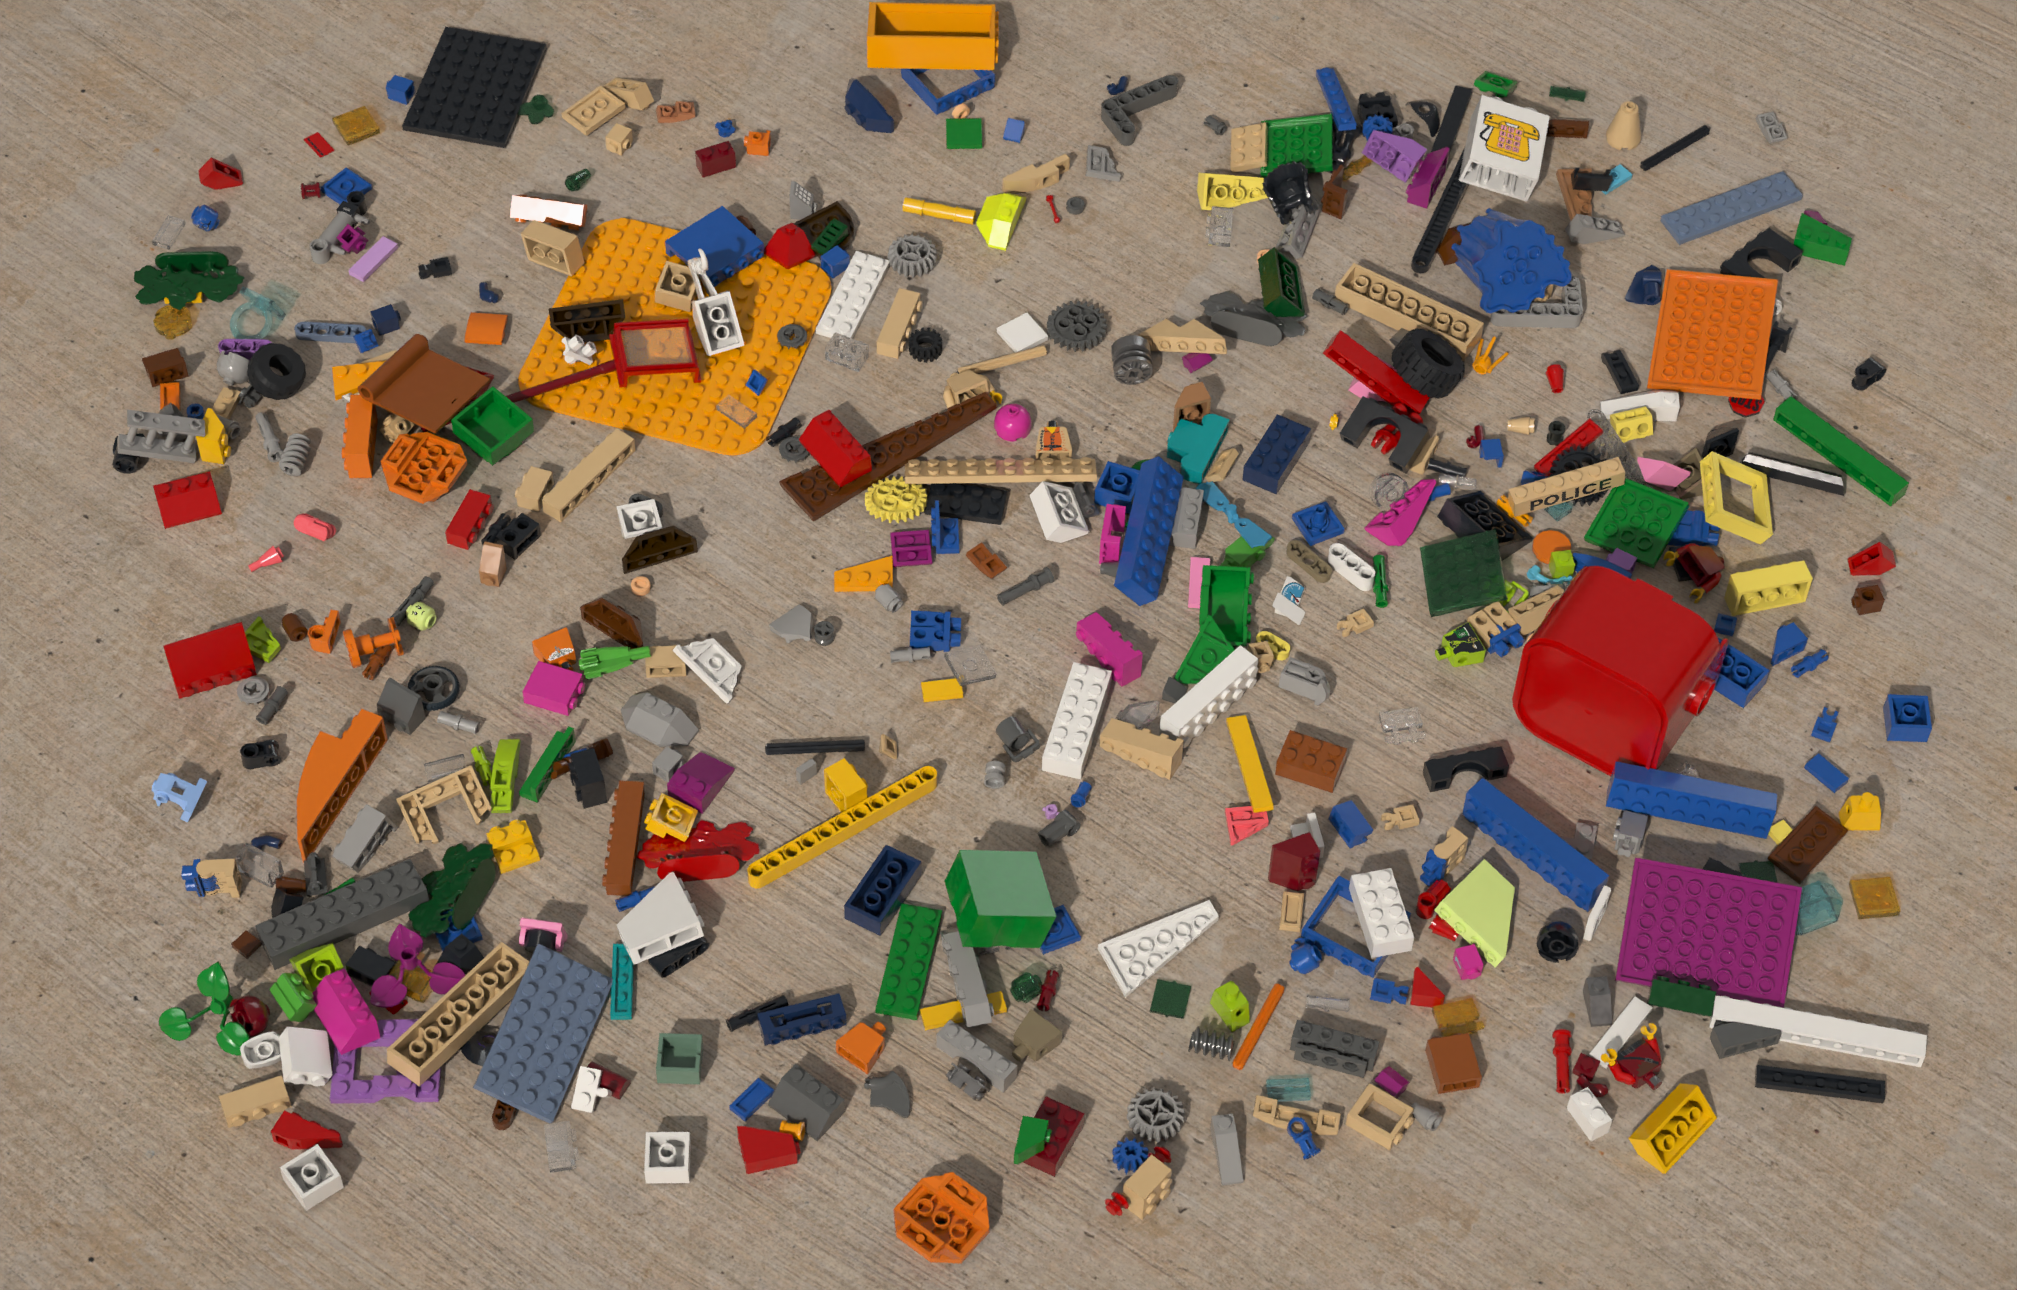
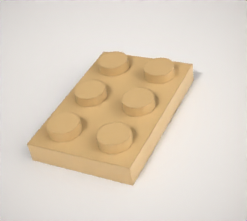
M600 85L562 112V118L587 136L624 110L625 103Z
M1266 122L1231 129L1230 168L1232 173L1267 166L1268 127Z

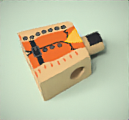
M1056 421L1047 422V427L1039 428L1035 460H1042L1043 458H1052L1053 460L1065 457L1072 458V447L1067 428L1058 427Z

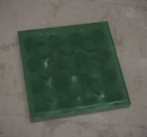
M1496 530L1420 547L1431 617L1508 600Z

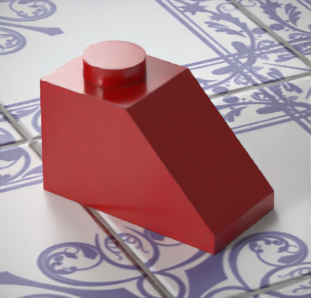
M212 157L198 170L200 183L214 190L237 187L243 184L240 170Z
M1881 542L1848 558L1850 574L1853 576L1881 575L1896 567L1893 551Z

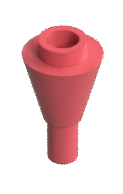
M272 546L259 560L251 563L248 567L253 572L262 566L266 567L281 563V558L284 555L279 547L275 548Z

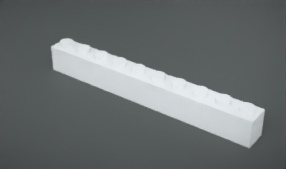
M1715 995L1712 1016L1710 1017L1709 1028H1713L1720 1023L1735 1022L1779 1029L1782 1033L1779 1041L1921 1067L1926 1054L1927 1035L1920 1034L1919 1032H1908L1894 1027L1887 1028L1873 1023H1860L1851 1019L1844 1020L1830 1015H1817L1812 1012H1801L1791 1008L1775 1007L1770 1004L1753 1003L1749 1000H1737L1727 996Z

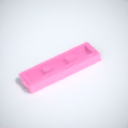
M1191 557L1188 608H1200L1203 565H1210V558Z

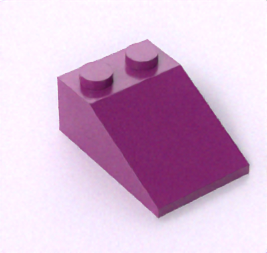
M700 751L682 765L667 783L668 796L703 814L731 777L735 768Z

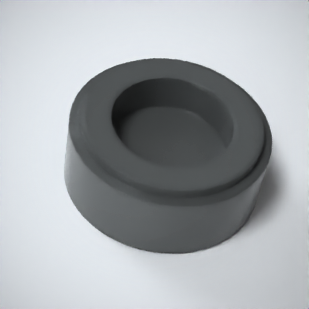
M1072 197L1068 199L1066 209L1070 214L1078 215L1084 211L1085 203L1079 197Z

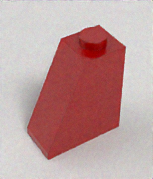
M737 1126V1136L746 1174L797 1164V1155L800 1154V1147L798 1142H794L792 1134Z

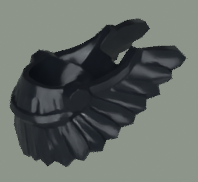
M1294 161L1291 164H1281L1273 172H1269L1267 177L1263 178L1262 190L1267 195L1282 225L1288 224L1291 219L1289 210L1301 204L1304 205L1306 212L1309 214L1314 212L1310 194L1312 192L1308 184V171L1301 162L1296 163Z

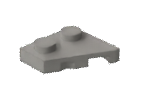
M1088 145L1085 176L1119 182L1121 174L1116 172L1115 164L1109 157L1107 149Z

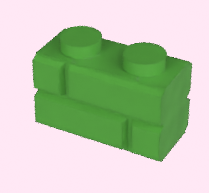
M283 973L269 990L290 1021L303 1022L317 1006L313 1000L314 996L311 991L304 987L302 984L303 979L298 974Z

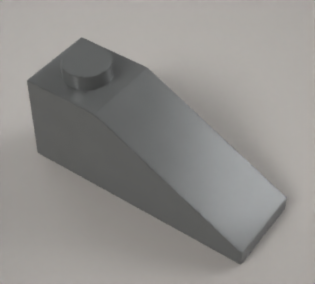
M1735 1022L1720 1023L1713 1027L1710 1040L1719 1059L1778 1044L1782 1033L1779 1029Z

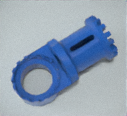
M1299 1117L1291 1119L1287 1125V1132L1293 1137L1295 1143L1299 1144L1304 1154L1303 1159H1309L1312 1157L1311 1155L1315 1156L1320 1153L1321 1150L1316 1147L1312 1139L1313 1134L1307 1122ZM1294 1122L1302 1124L1303 1131L1301 1133L1292 1131L1291 1125Z

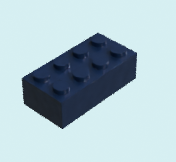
M1277 414L1245 463L1242 480L1277 495L1310 443L1311 428Z
M885 845L845 903L844 918L881 936L900 908L901 903L905 901L921 877L922 861Z

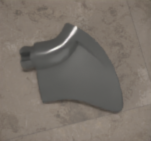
M890 1071L884 1077L865 1078V1089H871V1107H883L903 1118L909 1117V1094L904 1082L895 1072Z

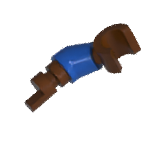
M607 738L588 745L589 749L594 748L598 761L613 754L612 747ZM587 748L572 751L566 754L562 760L553 764L554 771L551 773L550 778L556 779L570 772L568 763L571 762L570 754L587 750Z

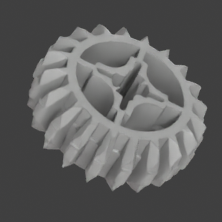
M912 233L910 236L904 234L903 238L898 237L897 241L893 240L892 245L889 246V264L893 271H897L899 275L904 274L905 277L908 275L912 277L918 275L921 277L922 273L927 274L928 270L932 271L933 266H935L937 258L936 247L931 240H927L926 236L921 238L920 234L917 236H913Z
M1154 1086L1150 1092L1146 1088L1143 1090V1094L1137 1092L1136 1098H1132L1130 1105L1127 1107V1120L1129 1121V1127L1133 1128L1134 1135L1140 1133V1139L1142 1140L1147 1137L1149 1143L1152 1139H1156V1142L1159 1143L1161 1138L1166 1142L1169 1136L1174 1138L1176 1132H1180L1185 1116V1111L1182 1109L1183 1104L1178 1102L1177 1095L1171 1097V1091L1164 1093L1163 1088L1156 1091Z

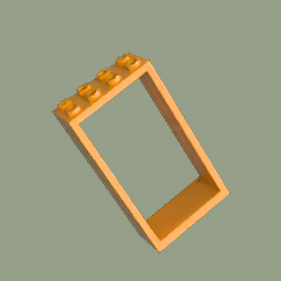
M869 2L867 68L994 70V63H998L999 11H995V4Z

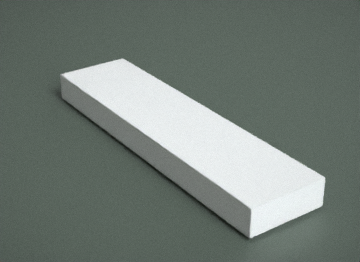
M1634 997L1590 1052L1589 1056L1601 1061L1600 1065L1607 1069L1609 1063L1603 1062L1601 1055L1606 1053L1609 1057L1607 1049H1614L1618 1054L1651 1013L1653 1007Z

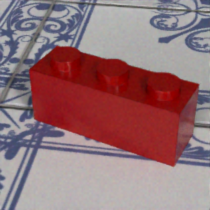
M469 489L445 531L447 544L469 550L472 543L476 542L480 529L484 528L487 516L493 512L494 505L492 504L491 495Z

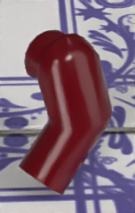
M1480 425L1474 427V436H1471V439L1469 437L1466 439L1467 446L1472 449L1480 446L1481 440H1485L1483 427Z
M1585 1075L1580 1076L1576 1080L1582 1090L1588 1087L1595 1097H1603L1608 1093L1606 1085L1590 1083Z

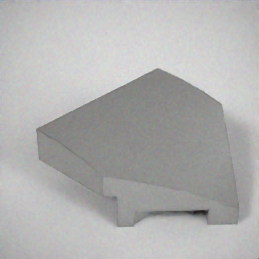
M799 604L770 623L769 627L775 634L782 638L785 637L786 643H790L795 639L810 641L814 623L811 612Z

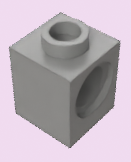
M666 746L652 762L653 774L669 782L675 772L684 765L683 755L678 750H673Z

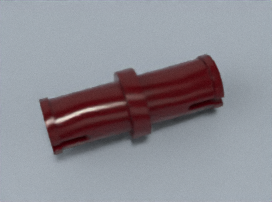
M1051 970L1046 972L1044 984L1040 986L1039 991L1041 994L1036 1006L1040 1011H1043L1044 1006H1046L1045 1012L1049 1011L1052 998L1056 995L1057 990L1055 987L1059 973L1053 970L1052 976Z

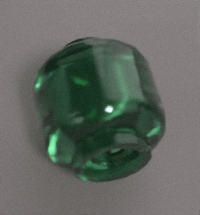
M1024 972L1011 982L1010 992L1017 1002L1028 1003L1041 994L1040 986L1042 981L1036 974L1032 975L1029 972Z

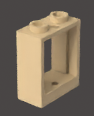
M1369 1083L1347 1114L1346 1125L1386 1149L1391 1150L1394 1144L1398 1145L1402 1140L1405 1128L1409 1129L1413 1124L1414 1118L1412 1115L1414 1108ZM1373 1100L1401 1116V1119L1391 1133L1362 1118V1115Z

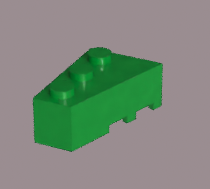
M1801 213L1793 245L1803 251L1802 256L1845 266L1852 238Z

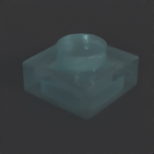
M1567 502L1547 507L1544 510L1558 522L1572 512V507Z

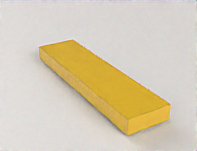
M1002 991L987 994L989 1003L993 1005L994 1015L1007 1012ZM959 1001L920 1009L925 1030L943 1027L949 1020L955 1024L964 1022Z

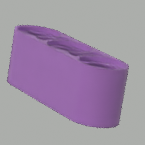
M224 339L219 342L218 348L220 353L225 351V355H228L229 352H232L250 361L256 350L272 342L266 339Z

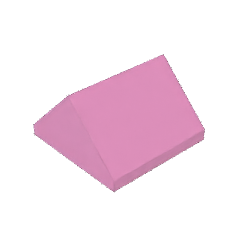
M1642 457L1637 459L1644 480L1668 491L1673 490L1689 477L1691 473L1665 461Z

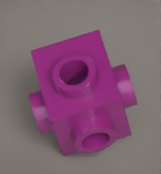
M349 224L336 237L343 243L341 245L342 248L349 253L353 251L356 254L362 251L369 241L364 236L365 232L358 226L353 228Z

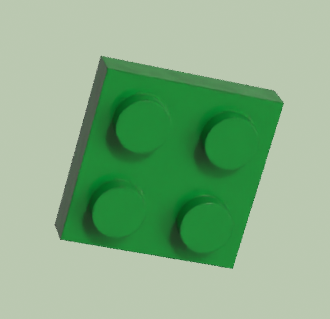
M1488 71L1483 72L1474 82V86L1478 87L1480 91H1490L1502 98L1511 94L1518 84L1517 81Z

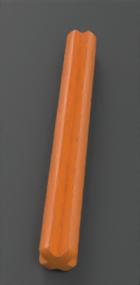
M1274 984L1233 1060L1232 1066L1234 1068L1242 1070L1284 993L1285 987L1283 985Z

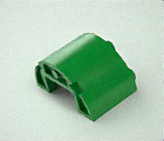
M1203 565L1199 630H1201L1205 620L1210 615L1232 646H1247V643L1251 642V631H1247V625L1251 623V613H1247L1248 605H1251L1252 593H1248L1250 584H1253L1254 572H1250V567Z

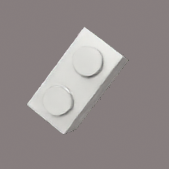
M1588 1087L1570 1096L1567 1110L1590 1141L1609 1133L1612 1119Z

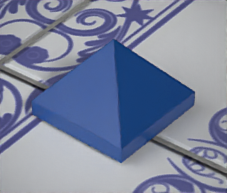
M754 369L746 386L760 396L768 379Z

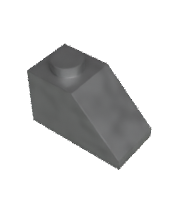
M1607 976L1586 978L1583 995L1590 1026L1612 1025L1611 992Z

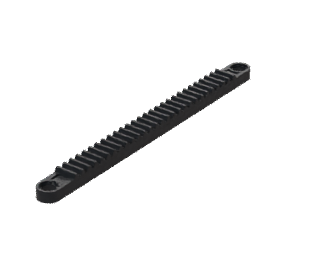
M1464 150L1413 255L1411 268L1416 273L1421 274L1429 270L1447 233V229H1449L1454 218V214H1456L1461 203V199H1463V195L1468 188V183L1459 181ZM1421 261L1424 262L1425 265L1419 266L1416 264V262Z

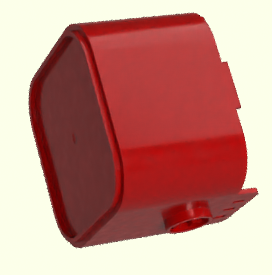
M1584 566L1561 597L1553 603L1544 620L1525 644L1513 693V708L1520 722L1533 735L1609 776L1612 775L1616 761L1642 766L1648 770L1650 768L1658 770L1694 716L1698 717L1711 698L1720 674L1729 639L1724 638L1719 644L1716 633L1701 616L1674 602V596L1639 578L1634 581L1614 570L1601 566Z

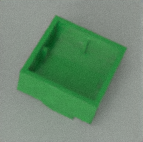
M494 386L451 420L453 433L492 466L521 446L522 441L534 432L533 419Z

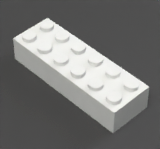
M1240 645L1161 716L1159 736L1162 733L1169 735L1170 740L1182 739L1184 740L1183 748H1186L1195 736H1199L1208 724L1215 722L1220 713L1226 712L1235 700L1238 701L1248 688L1251 689L1256 684L1258 658Z
M1073 662L1042 756V771L1081 780L1111 687L1112 671Z

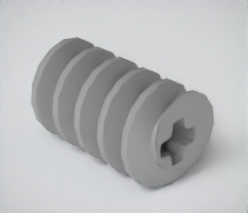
M298 433L290 435L279 461V467L284 473L290 476H299L301 474L306 458L309 455L308 452L311 450L309 445L311 441L307 436Z

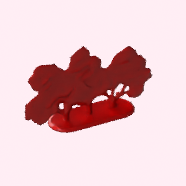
M701 820L696 824V828H691L685 842L667 833L664 838L653 834L650 839L642 844L643 850L638 852L636 858L644 860L645 866L650 869L658 867L657 874L662 880L669 873L674 872L677 879L681 878L683 882L730 877L739 870L740 864L738 859L749 861L755 854H759L760 850L758 843L746 840V837L750 836L753 828L748 826L747 823L737 822L728 824L719 831L716 830L713 823ZM667 854H671V855H673L675 858H673V859H668V858L666 857V855H667Z

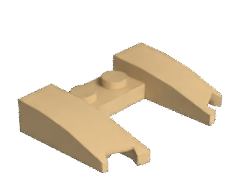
M471 765L396 798L417 844H419L420 840H432V844L439 843L424 811L432 806L462 794L476 825L482 822L480 818L487 810H492Z

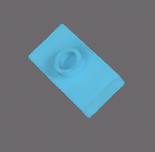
M1619 164L1611 169L1609 175H1612L1613 180L1608 191L1602 192L1605 195L1631 180L1633 174Z

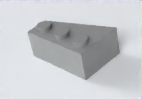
M366 804L358 812L357 819L353 825L347 829L342 842L335 847L332 856L341 864L359 873L374 856L373 850L379 844L383 846L386 842L384 838L391 830L395 832L398 827L386 815Z

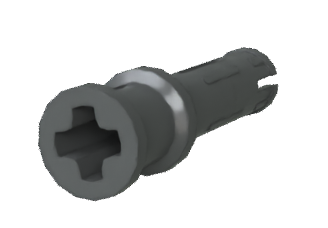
M1044 567L1043 571L1035 575L1031 574L1027 580L997 594V599L1004 606L1032 590L1038 591L1041 586L1053 583L1054 576L1048 567Z

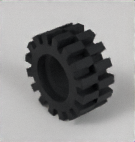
M921 328V331L917 329L915 333L912 332L911 337L909 336V354L913 356V359L918 358V362L924 360V363H927V360L933 362V358L937 360L938 355L941 356L942 337H940V333L936 334V330L933 329L931 331L930 328H927V330ZM922 343H929L932 346L921 347L919 345Z

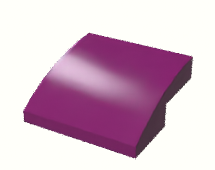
M929 530L890 532L893 567L932 565Z

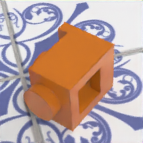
M768 130L766 133L749 131V135L744 137V146L747 147V154L768 156L771 146V132Z

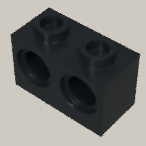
M521 513L504 530L497 534V544L503 545L504 553L516 560L541 536L540 524L524 513Z

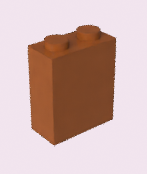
M1455 1033L1447 1037L1436 1036L1427 1040L1425 1051L1438 1094L1480 1087L1482 1076L1469 1033Z

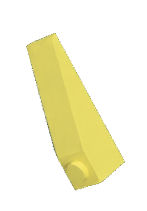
M1198 173L1197 193L1200 207L1202 210L1221 211L1226 208L1268 198L1262 190L1264 180L1260 177Z

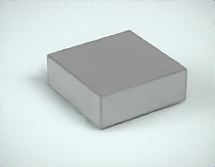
M813 759L796 768V780L800 785L817 775L816 762Z

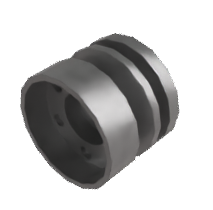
M1129 335L1121 337L1113 343L1111 355L1114 376L1117 381L1122 384L1137 385L1151 377L1153 366L1150 344L1145 338Z

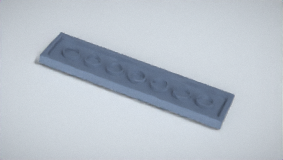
M1782 171L1662 215L1660 221L1676 242L1681 245L1800 201L1803 195L1785 172Z

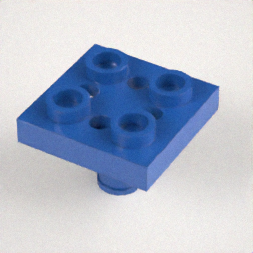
M1326 501L1292 514V520L1310 546L1344 534L1345 528Z

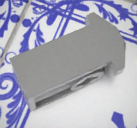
M1290 657L1281 672L1278 687L1314 700V704L1317 706L1328 699L1331 690L1325 673L1318 667Z

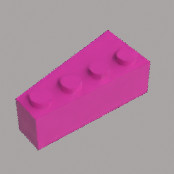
M1095 612L1077 622L1076 636L1078 640L1084 642L1090 654L1096 656L1102 668L1112 671L1113 681H1117L1123 687L1141 677L1143 653L1140 650L1134 651L1132 649L1133 644L1129 640L1124 642L1121 633L1117 630L1113 632L1111 624Z

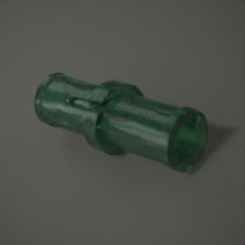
M1551 86L1549 97L1562 98L1565 101L1576 100L1584 102L1586 91L1570 89V87Z

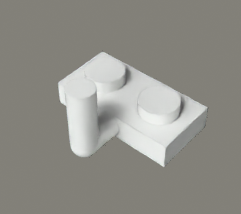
M580 1066L571 1109L594 1113L597 1096L611 1097V1090L599 1088L602 1070Z

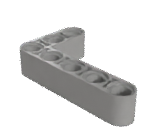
M1572 276L1569 284L1562 287V303H1531L1528 310H1518L1514 313L1506 309H1500L1491 313L1490 321L1498 327L1577 328L1580 325L1583 312L1580 280Z

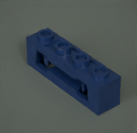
M840 993L757 1014L764 1045H776L781 1041L796 1040L805 1035H815L825 1030L839 1029L847 1025L846 1012ZM831 1003L830 1005H826V1006H822V1007H818V1008H817L818 1005H823V1004ZM784 1014L782 1017L770 1019V1017Z

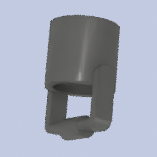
M1015 716L1004 719L996 728V734L1004 743L1002 747L1013 762H1019L1027 758L1040 748L1039 740L1030 729L1026 730ZM1031 737L1035 744L1027 747L1018 755L1014 756L1012 752L1022 749L1029 742Z

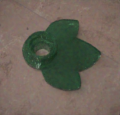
M535 95L531 102L521 105L518 114L527 115L529 122L535 125L541 123L544 117H553L554 108L548 104L545 96Z

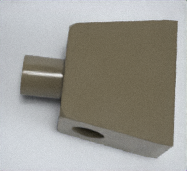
M1031 1009L1013 1035V1044L1016 1049L1012 1052V1056L1017 1061H1022L1026 1056H1029L1034 1061H1038L1062 1043V1031Z

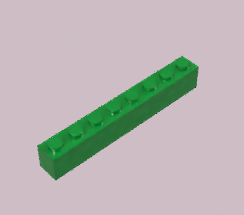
M1790 396L1776 408L1773 418L1775 422L1890 507L1906 494L1909 482L1881 463L1873 455L1866 452L1858 444L1851 441L1843 433L1836 430L1828 422H1825L1814 412L1810 411L1801 402Z

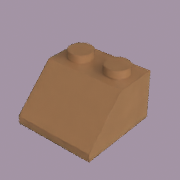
M1203 382L1184 387L1175 404L1173 431L1181 419L1201 425L1202 418L1210 414L1211 397Z

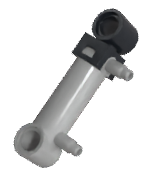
M350 192L347 195V202L343 201L339 205L337 215L318 239L310 243V252L314 263H327L331 252L339 255L346 254V250L336 246L339 242L336 237L347 224L355 227L358 222L366 225L370 223L369 219L362 216L367 211L365 195L362 192Z

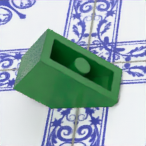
M1023 1116L1014 1152V1164L1018 1165L1044 1150L1045 1142H1050L1052 1130L1048 1129L1049 1120Z

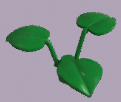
M218 961L203 970L197 977V986L203 995L211 996V1005L190 1018H187L186 1012L182 1008H169L161 1014L159 1026L171 1039L183 1041L192 1032L189 1022L210 1010L214 1014H224L220 1024L222 1031L217 1034L216 1040L225 1052L241 1056L240 1048L250 1038L248 1032L240 1023L228 1022L225 1025L227 1016L230 1014L228 1009L233 997L229 994L230 987L225 971Z

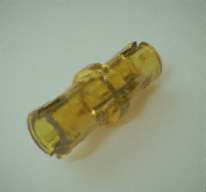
M1364 155L1357 161L1350 162L1344 168L1342 181H1346L1353 175L1360 174L1362 169L1370 166L1371 160Z

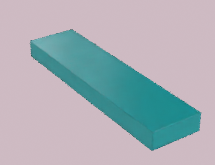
M613 944L611 1020H632L634 964L624 944Z

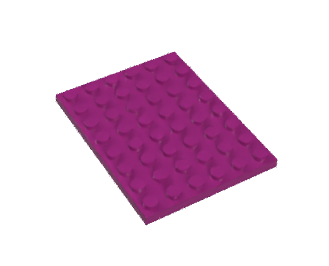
M1635 857L1615 981L1650 987L1651 979H1657V976L1670 978L1669 982L1677 984L1678 980L1690 982L1691 987L1698 988L1699 984L1711 986V991H1715L1716 996H1727L1732 999L1749 1000L1753 1003L1770 1004L1775 1007L1784 1008L1802 887Z

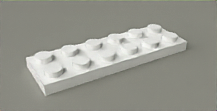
M855 251L816 327V334L851 343L890 266L889 260Z

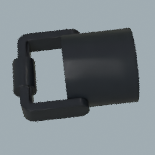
M136 433V436L145 437L142 433ZM117 436L113 446V468L124 474L134 473L138 468L140 456L118 454Z

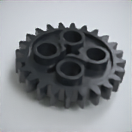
M1577 446L1576 451L1570 447L1568 452L1563 450L1562 456L1558 454L1556 460H1553L1551 465L1554 467H1551L1549 470L1553 474L1549 477L1565 473V467L1575 470L1584 467L1582 465L1583 462L1593 465L1606 461V459H1599L1601 453L1594 455L1595 449L1588 452L1587 446L1584 450ZM1608 490L1572 500L1573 506L1577 502H1580L1581 507L1584 506L1585 502L1590 506L1592 499L1597 503L1599 497L1603 498L1604 492Z

